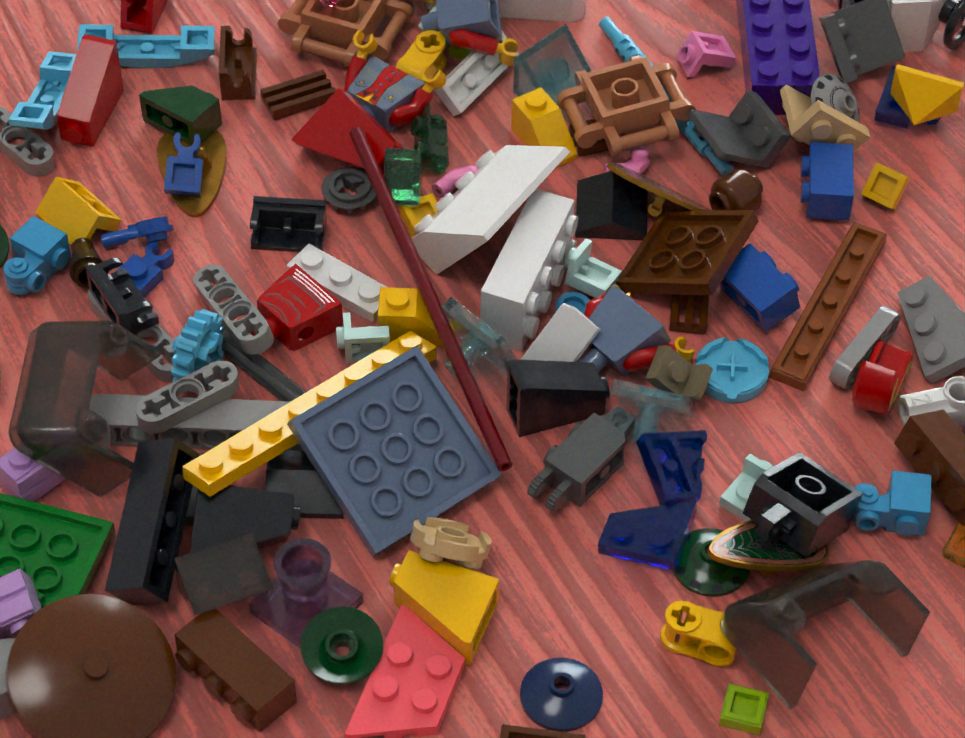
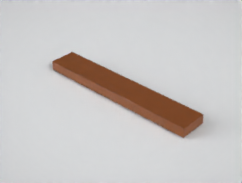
M853 222L772 365L769 378L796 389L805 390L884 246L887 237L886 233Z

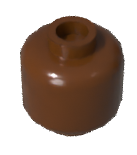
M736 169L713 183L711 194L709 195L711 208L713 210L755 211L760 208L762 203L763 186L757 176L751 175L746 170Z

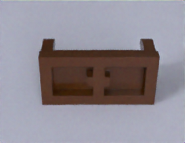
M221 26L219 55L221 99L255 100L257 47H253L252 33L248 28H245L244 39L235 40L231 27Z

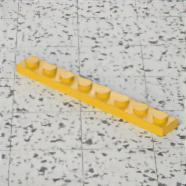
M412 331L405 333L183 466V479L211 497L298 444L299 442L287 425L291 419L418 345L430 363L437 359V346Z

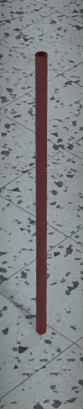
M355 127L349 132L351 140L497 469L501 472L506 471L512 467V461L363 129Z

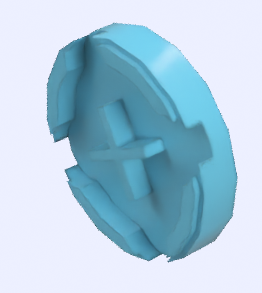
M728 337L718 338L707 343L698 352L695 364H708L713 369L704 393L715 400L727 403L747 402L758 397L766 388L770 372L768 358L760 347L740 338L737 341H728Z

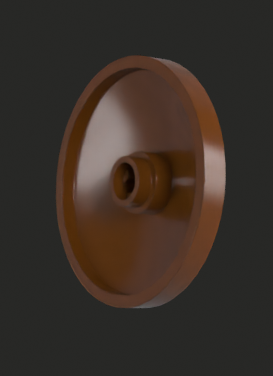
M82 594L62 598L36 612L24 624L16 636L6 666V689L10 705L20 724L33 738H149L163 721L171 705L176 686L174 656L165 635L156 623L144 612L128 602L98 594Z

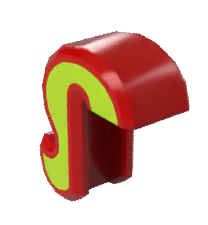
M884 341L878 342L869 361L862 362L852 393L853 405L881 416L890 413L901 385L905 382L913 360L912 352L890 346Z

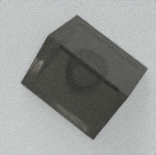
M252 533L174 558L179 592L194 615L273 589Z

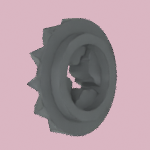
M356 167L340 168L331 172L322 183L324 200L326 204H332L335 212L342 208L346 209L349 214L352 209L356 208L364 212L367 204L375 203L376 194L364 169ZM344 186L352 192L356 191V195H351L349 192L344 193Z

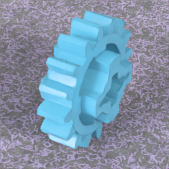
M201 309V311H195L194 318H188L187 324L182 328L181 334L175 337L172 345V350H174V356L171 361L174 366L171 370V375L174 376L172 382L212 362L222 360L224 353L222 351L224 326H221L223 318L219 317V314Z

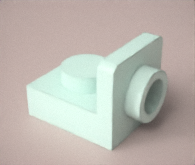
M350 312L343 313L344 326L336 327L337 349H345L346 364L357 363L390 343L389 326L351 328Z
M748 454L744 459L742 472L720 496L719 506L745 522L751 520L742 514L754 483L764 471L772 468L773 465L765 460L758 459L752 454Z

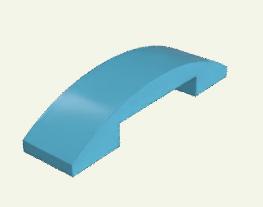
M79 24L77 51L84 34L115 40L117 42L120 66L174 67L193 63L214 55L215 26H181V35L179 36L114 35L113 25Z
M52 51L47 53L39 67L40 80L27 102H19L9 118V125L47 130L58 122L57 113L76 54Z

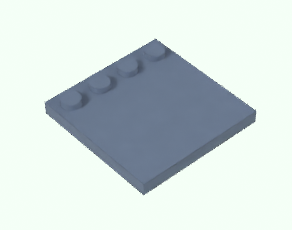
M418 345L287 423L372 557L412 532L415 520L419 519L421 525H425L426 518H436L502 475Z

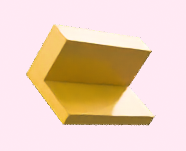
M60 177L54 178L35 211L46 223L67 233L70 245L78 238L91 239L96 229L114 232L122 221L79 181Z

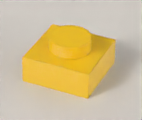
M876 162L861 195L895 210L910 177Z
M433 193L400 203L398 210L412 238L416 234L413 227L427 214L433 217L437 212L434 207L437 201Z

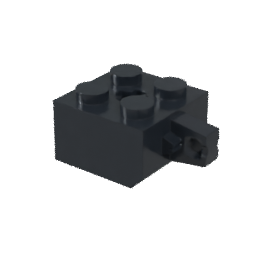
M798 452L760 475L753 485L742 514L756 523L758 527L755 529L754 534L766 543L779 538L791 550L801 553L806 557L848 530L863 493L801 452Z

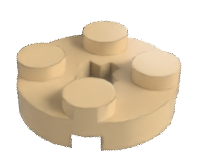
M426 518L425 525H421L419 519L415 520L410 536L411 542L420 548L419 556L432 562H442L443 558L457 560L460 565L471 569H480L482 567L483 560L488 558L492 539L486 533L480 531L479 536L476 537L468 533L469 525L442 518Z

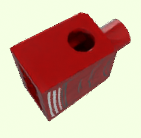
M297 264L288 269L257 300V310L267 320L274 339H278L285 347L292 351H296L335 332L336 327L343 326L342 303ZM254 330L250 332L252 336L256 335Z

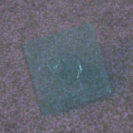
M450 297L441 309L459 338L464 341L460 348L469 368L483 356L507 375L508 361L515 360L516 357L505 338ZM448 358L443 365L457 378Z
M618 379L613 380L610 392L618 401L634 404L639 408L631 441L648 446H653L661 413L665 414L667 412L692 418L695 403L688 396Z

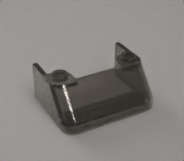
M109 320L50 321L42 323L29 335L8 431L12 445L20 453L99 497L126 482L131 477L134 463L109 449L111 441L109 425L105 419L89 409L96 370L98 367L120 381H124L160 357L161 350Z
M874 560L821 565L736 601L726 607L720 620V629L724 636L790 710L797 706L817 665L793 638V636L802 631L806 619L850 600L891 646L904 657L909 654L930 611L885 564Z

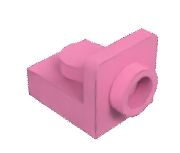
M696 31L690 32L676 56L686 76L692 78L696 76L703 64L710 67L730 68L736 60V56L724 36Z

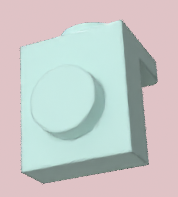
M585 238L578 248L573 247L567 254L564 262V267L568 268L565 284L597 298L607 293L612 285H617L616 281L622 274V270L591 257L593 241Z

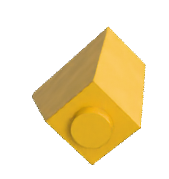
M408 550L403 563H396L390 576L389 585L394 587V604L398 608L401 605L407 606L465 657V664L471 665L499 602V579L445 561H428L421 558L419 553Z

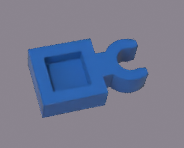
M176 132L173 142L178 156H167L164 193L200 197L203 159L194 158L201 148L200 136L195 134L193 145L184 147L181 145V133Z
M156 241L151 242L146 247V255L143 258L133 254L118 269H126L130 279L143 298L164 279L162 270L169 268L174 263V254L171 249L167 250L165 254L158 256L160 251L159 244Z

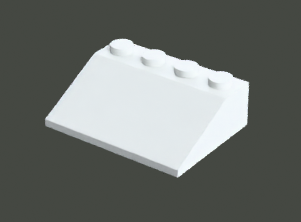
M505 145L496 153H493L491 149L488 150L476 161L475 164L478 169L473 174L471 171H468L455 183V186L458 188L455 194L452 195L448 192L434 205L437 210L434 216L431 217L427 214L413 227L416 234L412 241L420 258L437 275L486 243L570 151L566 147L522 145Z

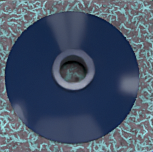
M552 658L536 664L527 672L521 684L520 700L524 712L534 723L548 730L568 732L586 726L597 716L602 705L603 689L599 678L587 665L574 659ZM565 685L568 688L565 690H560L555 686Z

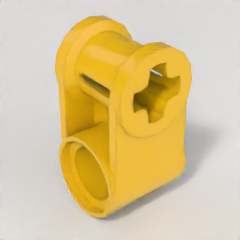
M434 30L421 32L405 55L399 59L396 68L425 82L422 79L421 71L426 64L431 63L436 67V73L432 77L434 78L439 70L443 72L447 66L446 57L443 54L446 46L445 37L442 33Z
M676 601L667 607L664 618L666 624L661 629L660 641L668 651L703 660L706 663L720 667L728 666L734 661L743 629V624L739 618L728 612L715 611L694 605L688 601ZM683 612H686L685 621L681 620ZM676 633L680 635L678 643L675 642Z

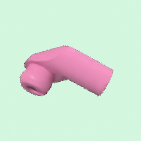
M638 146L630 150L631 157L625 163L617 164L642 174L649 167V151L646 147ZM608 163L604 164V173L611 171L607 168Z
M469 165L449 171L432 185L433 193L441 199L448 192L451 193L457 188L455 183L468 171L474 174L478 167Z

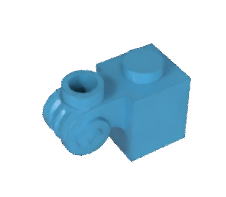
M32 216L9 238L14 258L8 260L3 269L7 288L16 295H24L31 291L34 293L41 291L46 284V280H49L58 270L63 269L71 259L67 233Z
M892 470L887 493L884 495H879L876 487L871 484L862 483L856 485L854 488L863 493L852 520L856 522V526L864 531H873L878 527H885L887 532H896L906 536H925L931 513L932 475Z

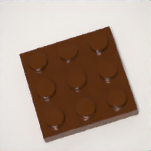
M662 210L617 279L616 284L624 293L713 295L759 222L754 210Z

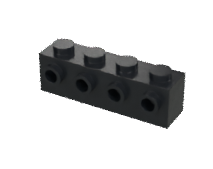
M177 438L138 442L105 587L106 592L131 605L167 603L169 599L193 487L191 483L183 479V466L200 455Z

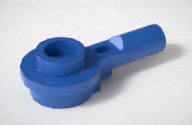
M167 216L128 225V229L101 234V240L104 248L126 244L129 240L146 237L147 243L168 239L167 232L174 229L173 225H169Z

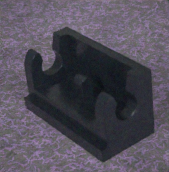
M254 196L250 219V229H253L250 242L251 249L300 252L306 245L311 244L323 251L327 228L325 200Z
M111 258L94 266L90 264L85 267L89 290L122 339L159 323L158 315L152 311V304L143 298L130 279L126 269L108 274L110 270L123 265L120 258Z

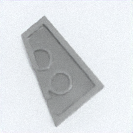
M930 276L897 292L925 378L933 384L964 368L965 313Z

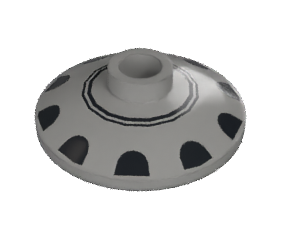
M825 74L817 78L811 90V104L813 105L819 100L860 123L858 102L849 85L842 78L834 74Z

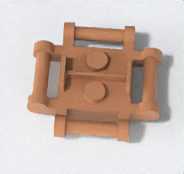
M295 0L290 10L282 14L277 25L282 32L294 34L291 42L292 52L299 54L304 52L343 62L345 67H349L352 55L356 56L358 51L353 42L354 34L358 30H362L364 33V40L361 45H365L369 42L370 35L375 33L384 16H392L381 37H375L377 48L371 53L372 56L380 60H386L392 51L391 45L402 26L411 20L414 10L409 4L398 0ZM310 37H317L318 41L312 40Z
M641 55L630 57L627 62L586 72L584 69L575 72L576 87L561 91L556 99L560 109L566 111L575 130L574 137L578 146L589 148L597 140L605 139L611 157L622 155L623 150L667 139L670 142L679 139V129L675 119L683 122L689 121L691 119L688 117V113L691 109L696 110L693 102L686 98L677 82V73L671 63H661L651 66L647 57L642 58ZM662 85H664L665 89L667 90L672 102L669 103V98L666 92L664 91ZM579 103H587L596 123L587 125L578 106ZM659 123H661V125H662V126H658V127H654V128H653V125H656V124H659Z

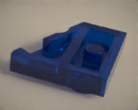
M706 430L642 433L636 441L661 508L694 506L701 498L702 481L700 475L704 471L705 459L701 458L702 447L707 441Z
M686 501L610 513L598 542L599 554L675 571L697 512L696 502Z

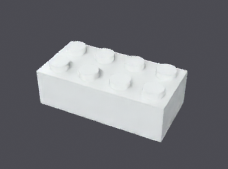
M536 189L529 196L481 289V340L522 352L528 338L534 339L539 327L538 317L541 312L546 313L552 299L551 291L554 286L559 287L565 271L564 262L567 254L573 247L577 248V241L573 240V236L576 232L579 218L574 215V199Z

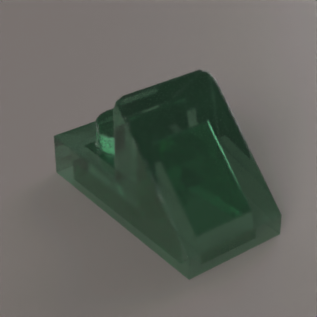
M386 148L384 178L396 205H419L420 197L423 196L422 150Z

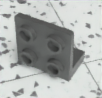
M864 0L819 17L839 77L846 83L857 80V76L905 57L886 0Z
M747 90L729 117L691 109L688 113V117L695 125V131L707 140L712 147L711 152L723 162L734 161L748 167L755 165L769 168L792 137L759 94L754 91Z

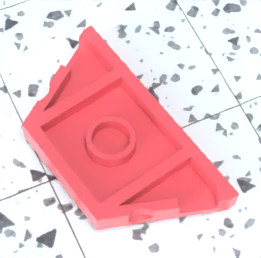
M401 605L384 642L380 662L369 676L344 733L345 738L384 735V738H402L406 735L419 737L437 735L464 671L465 657L407 606Z

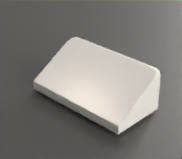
M563 303L521 360L577 362L601 329L576 307Z

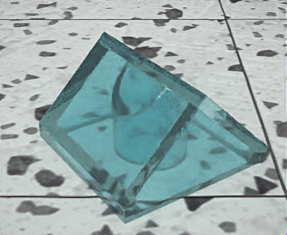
M566 24L560 26L514 57L513 93L517 96L542 87L559 106L556 100L558 94L565 89L576 87L574 73L584 69L586 72L592 71Z

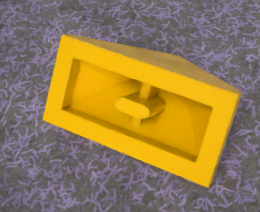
M897 64L890 94L911 122L917 125L957 112L964 83Z

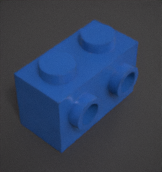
M810 142L808 156H802L800 177H806V182L802 181L800 192V203H806V218L849 220L854 198L853 145Z
M751 243L741 249L720 283L721 289L765 333L800 308L797 294L799 286L794 278L788 273L783 275L777 269L771 256L765 251L760 253Z

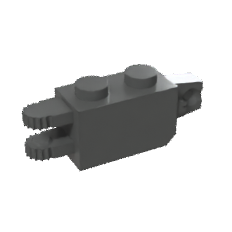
M617 406L603 417L593 413L583 423L578 422L572 428L566 440L559 446L554 445L547 452L543 460L545 467L531 481L527 488V494L536 499L551 487L554 490L546 501V507L551 511H557L568 500L581 507L624 464L625 442L635 427V417Z

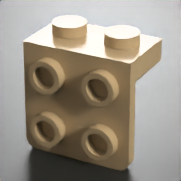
M788 85L780 89L783 101L782 107L789 124L788 131L796 141L804 142L810 145V142L852 144L854 152L870 138L868 127L827 104L817 100L812 105L810 97Z

